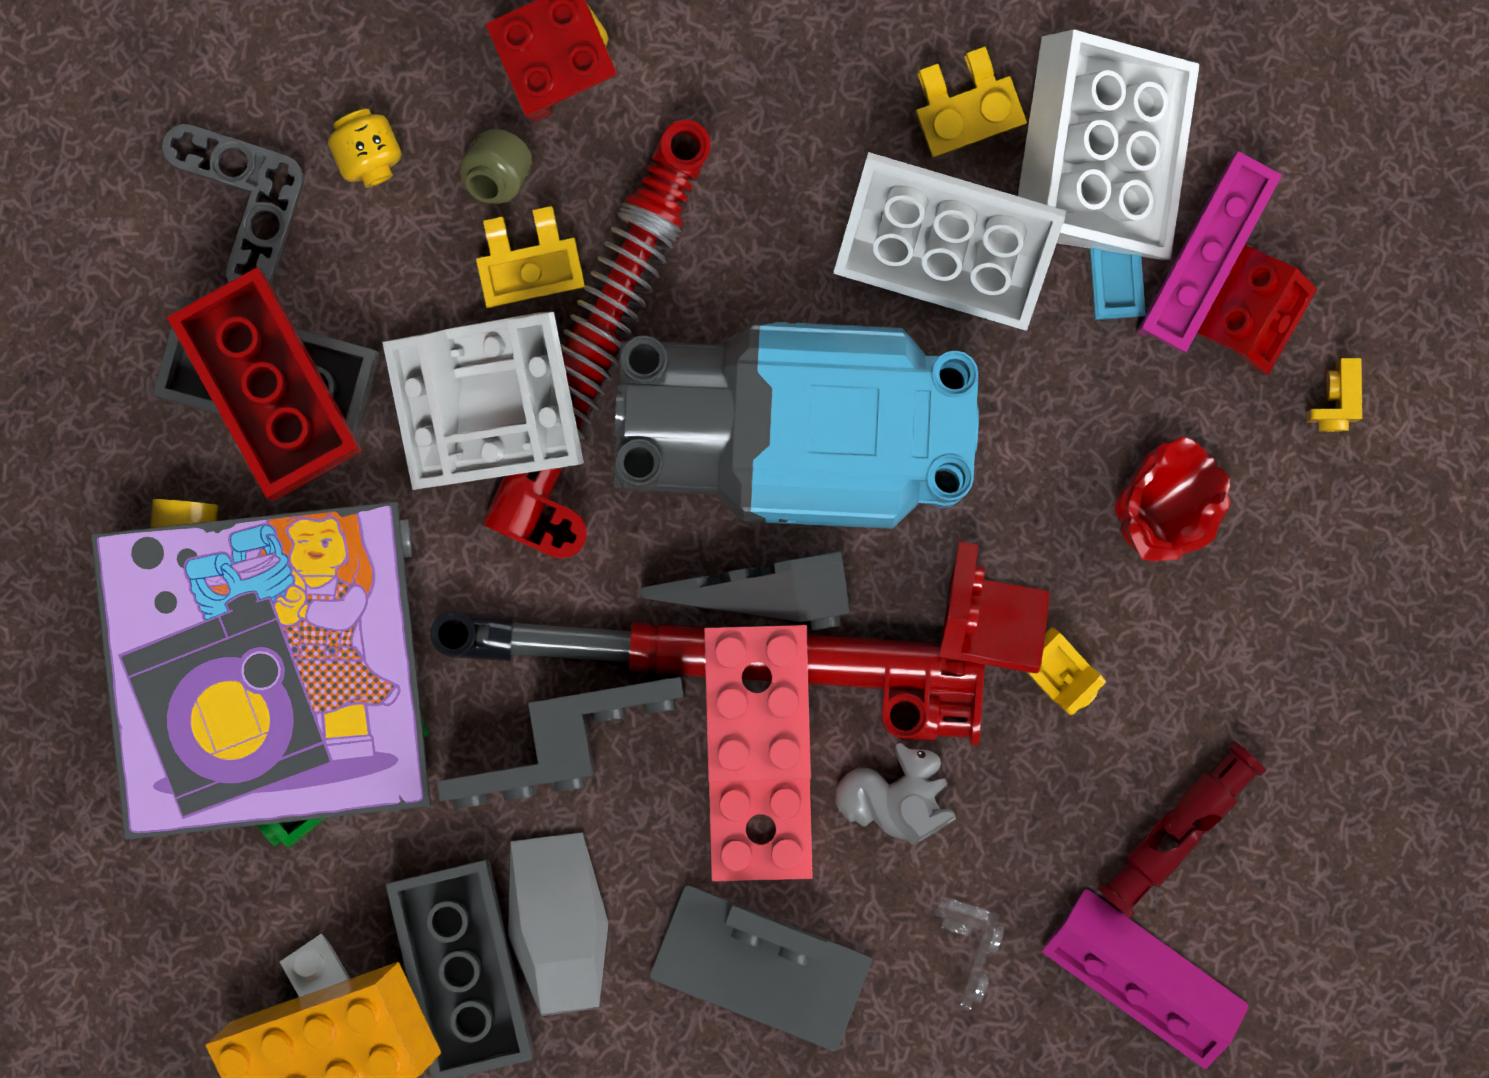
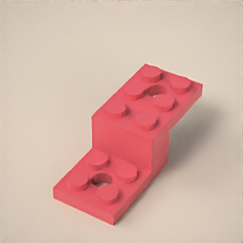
M807 625L704 628L712 881L813 879ZM752 663H762L771 671V684L768 689L761 693L750 692L742 682L744 669ZM755 815H767L775 823V835L765 844L752 842L746 834L747 822Z

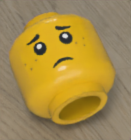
M363 109L348 114L333 124L335 131L328 138V146L342 177L346 181H363L365 187L368 188L381 184L393 177L390 168L399 162L402 153L385 116L371 114L369 109Z

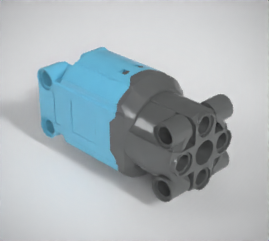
M752 321L726 341V345L659 342L649 336H638L628 342L621 341L619 383L617 385L615 408L614 489H624L640 494L669 492L718 495V499L743 522L893 529L918 503H929L938 508L951 507L958 503L971 489L974 479V459L977 450L979 427L977 365L972 357L960 351H949L941 356H926L903 328ZM944 371L954 372L961 379L962 388L956 390L947 388L941 382L939 373ZM947 471L954 475L958 485L957 491L946 493L940 490L935 483V473Z

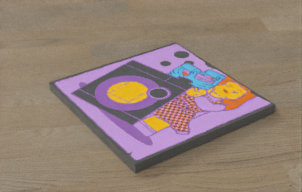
M398 502L91 535L125 840L431 806Z

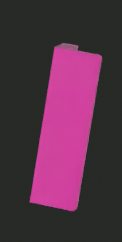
M1239 151L1229 159L1135 333L1142 337L1150 335L1183 354L1187 352L1279 183L1282 174Z
M1085 889L1080 894L1068 917L1050 936L1041 951L1205 1070L1231 1044L1249 1008L1248 1004L1088 889Z

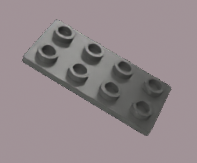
M687 885L682 891L650 973V978L653 981L831 1051H836L840 1046L872 959L866 954Z

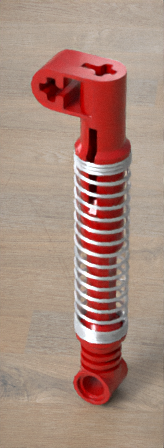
M690 120L677 121L670 125L661 136L651 158L655 166L648 165L646 169L650 177L643 176L640 182L645 188H637L635 194L627 196L622 204L623 207L620 208L621 212L618 213L620 219L631 226L629 232L611 227L613 232L626 238L622 247L608 241L604 242L605 246L619 252L615 262L602 256L597 257L599 261L612 267L609 275L606 276L594 270L591 271V275L605 282L602 291L588 285L584 286L586 291L598 296L595 306L582 300L577 301L578 305L592 311L589 319L586 320L574 314L570 315L571 319L576 322L571 331L568 329L563 330L564 334L569 337L565 345L560 344L569 391L574 394L571 401L579 440L585 439L581 432L582 426L592 424L590 418L587 417L589 411L598 410V406L594 402L596 396L605 395L603 388H601L603 381L612 380L611 375L608 373L609 368L619 366L617 359L614 358L621 348L622 339L619 337L628 338L632 336L631 330L620 323V320L629 323L639 322L638 316L628 309L627 306L639 309L646 307L644 300L633 292L644 294L653 292L651 286L640 277L648 279L660 278L658 271L647 262L658 265L665 264V257L654 248L662 250L673 249L671 242L677 241L676 237H679L678 233L681 232L680 229L683 226L681 213L683 208L678 204H686L688 196L684 194V191H692L694 186L689 181L697 180L711 149L710 136L705 128L697 122ZM677 135H687L694 139L697 144L696 157L691 160H681L674 156L670 145L672 138ZM658 239H660L667 245L658 244L656 242ZM651 253H653V254H654L655 256H657L660 260L653 259V258H649V257H650ZM644 268L648 269L653 274L644 273ZM637 283H640L646 289L636 287ZM632 297L639 303L630 302L629 300ZM625 312V313H627L628 315H630L632 318L625 317V316H622V315H623V313ZM619 327L626 333L617 331L616 328ZM563 467L541 470L534 481L526 478L528 473L504 476L481 524L547 556L558 559L569 558L577 554L584 546L587 537L586 525L581 516L549 500ZM545 505L554 509L548 523L559 525L563 519L570 523L568 531L574 534V539L571 543L562 542L559 548H556L551 544L553 536L548 532L543 533L538 545L529 541Z

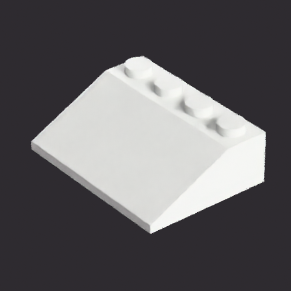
M1077 30L1042 36L1018 197L1067 211L1057 240L1058 244L1097 248L1109 252L1171 260L1199 71L1198 63Z
M868 152L833 274L1027 331L1067 211Z

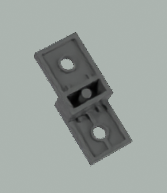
M682 677L528 703L538 763L437 781L440 802L452 800L453 808L460 809L487 803L486 794L503 791L504 801L535 796L537 795L536 785L553 782L555 792L587 786L586 777L595 775L596 770L586 714L593 713L595 723L627 718L625 708L644 704L645 714L676 709L675 699L685 697Z

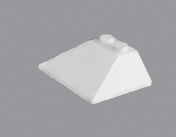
M538 312L382 342L412 490L584 463L554 312Z

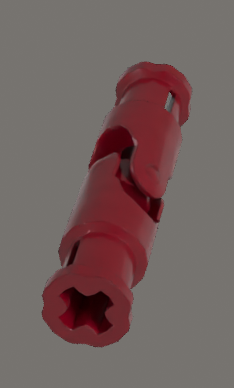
M1234 740L1228 745L1230 751L1210 773L1203 772L1179 799L1177 806L1168 811L1125 856L1127 863L1107 884L1100 883L1096 888L1129 919L1135 914L1134 906L1153 886L1160 887L1199 844L1205 832L1211 830L1237 804L1236 796L1255 775L1262 776L1267 771L1258 760ZM1166 833L1172 835L1178 846L1168 851L1160 852L1159 845L1161 839Z

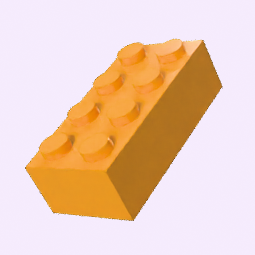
M399 962L231 1021L205 1044L221 1078H417L441 1054L439 1046Z

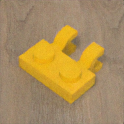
M986 46L968 52L964 56L975 86L973 90L949 98L939 64L919 70V73H917L928 106L917 109L915 114L932 158L1027 124L1011 77L1008 76L996 81Z
M552 206L532 210L540 243L538 246L511 251L505 219L498 217L483 221L491 256L477 258L476 261L486 308L584 288L585 283L575 238L560 241Z

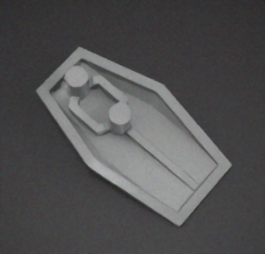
M583 832L511 841L508 938L540 1016L599 1009L609 922Z

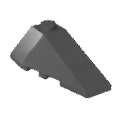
M841 551L777 562L765 568H745L721 573L719 576H702L640 588L641 597L645 600L797 623L810 621L811 631L841 626L840 616L850 614Z

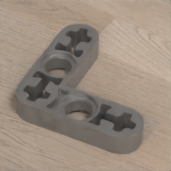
M181 124L174 126L166 133L162 144L164 157L173 167L180 171L251 193L227 264L226 276L228 283L240 277L237 274L239 266L248 267L253 252L251 250H243L245 242L249 241L260 249H273L270 258H266L260 253L256 267L266 275L268 281L272 284L304 188L305 177L302 168L294 159L284 154L193 125ZM187 135H193L192 142L198 148L210 151V141L218 142L210 156V170L202 169L206 160L194 154H188L185 161H180V153L173 148L175 141L184 142ZM240 150L245 153L248 160L247 168L240 176L228 177L222 173L220 160L227 151ZM282 165L288 166V174L294 178L292 186L283 185L278 197L280 202H288L285 211L272 203L259 202L261 194H265L269 198L272 197L275 184L268 179L270 171L279 172ZM264 212L276 215L280 223L278 233L268 240H261L255 237L252 231L253 220L257 215Z

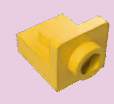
M1341 358L1335 362V371H1327V400L1336 401V409H1311L1306 412V423L1318 422L1319 431L1342 432L1349 431V422H1357L1362 419L1361 358Z

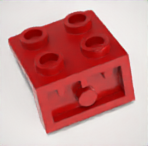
M536 0L485 24L525 116L533 121H538L552 115L553 112L550 106L617 75L616 68L586 0Z
M1244 245L1197 334L1234 351L1251 368L1269 375L1316 293L1317 288L1298 268Z
M959 541L949 582L939 656L1029 673H1039L1043 657L1049 592L984 580L985 567L976 565L979 545Z

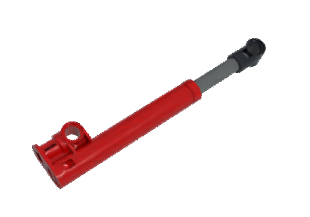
M452 611L445 612L437 617L432 624L430 636L435 649L443 655L452 658L511 661L512 655L619 662L629 663V672L648 673V671H655V674L706 677L704 628L717 627L674 624L651 626V623L632 622L631 630L515 623L514 616ZM451 621H461L468 629L467 641L458 649L447 648L441 639L442 629ZM807 634L808 684L882 689L881 722L886 732L893 737L936 741L938 736L968 738L970 746L979 745L985 664L940 657L941 643ZM752 663L744 669L742 680L771 682L772 675L769 668L764 664ZM905 701L911 703L918 712L917 723L910 730H899L893 726L890 720L891 709L898 702ZM943 717L965 718L966 722L944 721Z

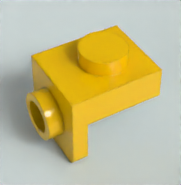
M1051 627L1045 633L1040 672L1036 674L1026 672L1047 696L1069 715H1073L1079 709L1089 705L1095 699L1098 690L1106 683L1105 678L1091 667L1054 627Z

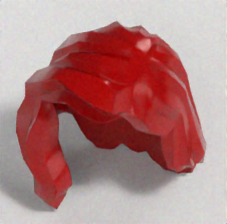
M1183 435L1171 443H1162L1153 451L1147 453L1130 483L1119 493L1116 500L1115 513L1121 523L1120 530L1123 538L1129 546L1135 549L1142 560L1148 561L1178 560L1185 553L1196 551L1208 545L1215 539L1220 524L1231 506V499L1228 496L1230 477L1222 467L1216 466L1213 457L1208 456L1207 451L1191 437L1187 438Z

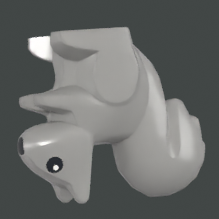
M897 743L895 745L896 755L904 776L889 785L877 771L870 768H856L845 774L838 782L835 789V803L838 811L842 812L849 822L856 821L861 826H867L874 820L889 836L906 840L911 845H914L956 820L953 810L940 809L935 799V796L948 786L946 779L929 780L940 769V757L929 750L909 749L902 743Z

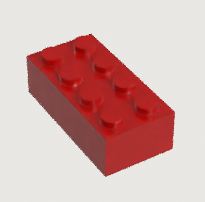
M258 267L167 317L267 499L275 501L363 452L270 282Z

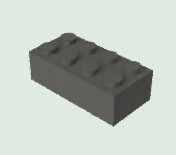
M179 298L176 312L195 301ZM171 327L153 396L167 402L221 416ZM296 329L358 441L381 355L376 350Z
M489 858L394 880L385 884L409 985L441 1051V1054L429 1066L431 1078H460L533 1060L535 1050Z

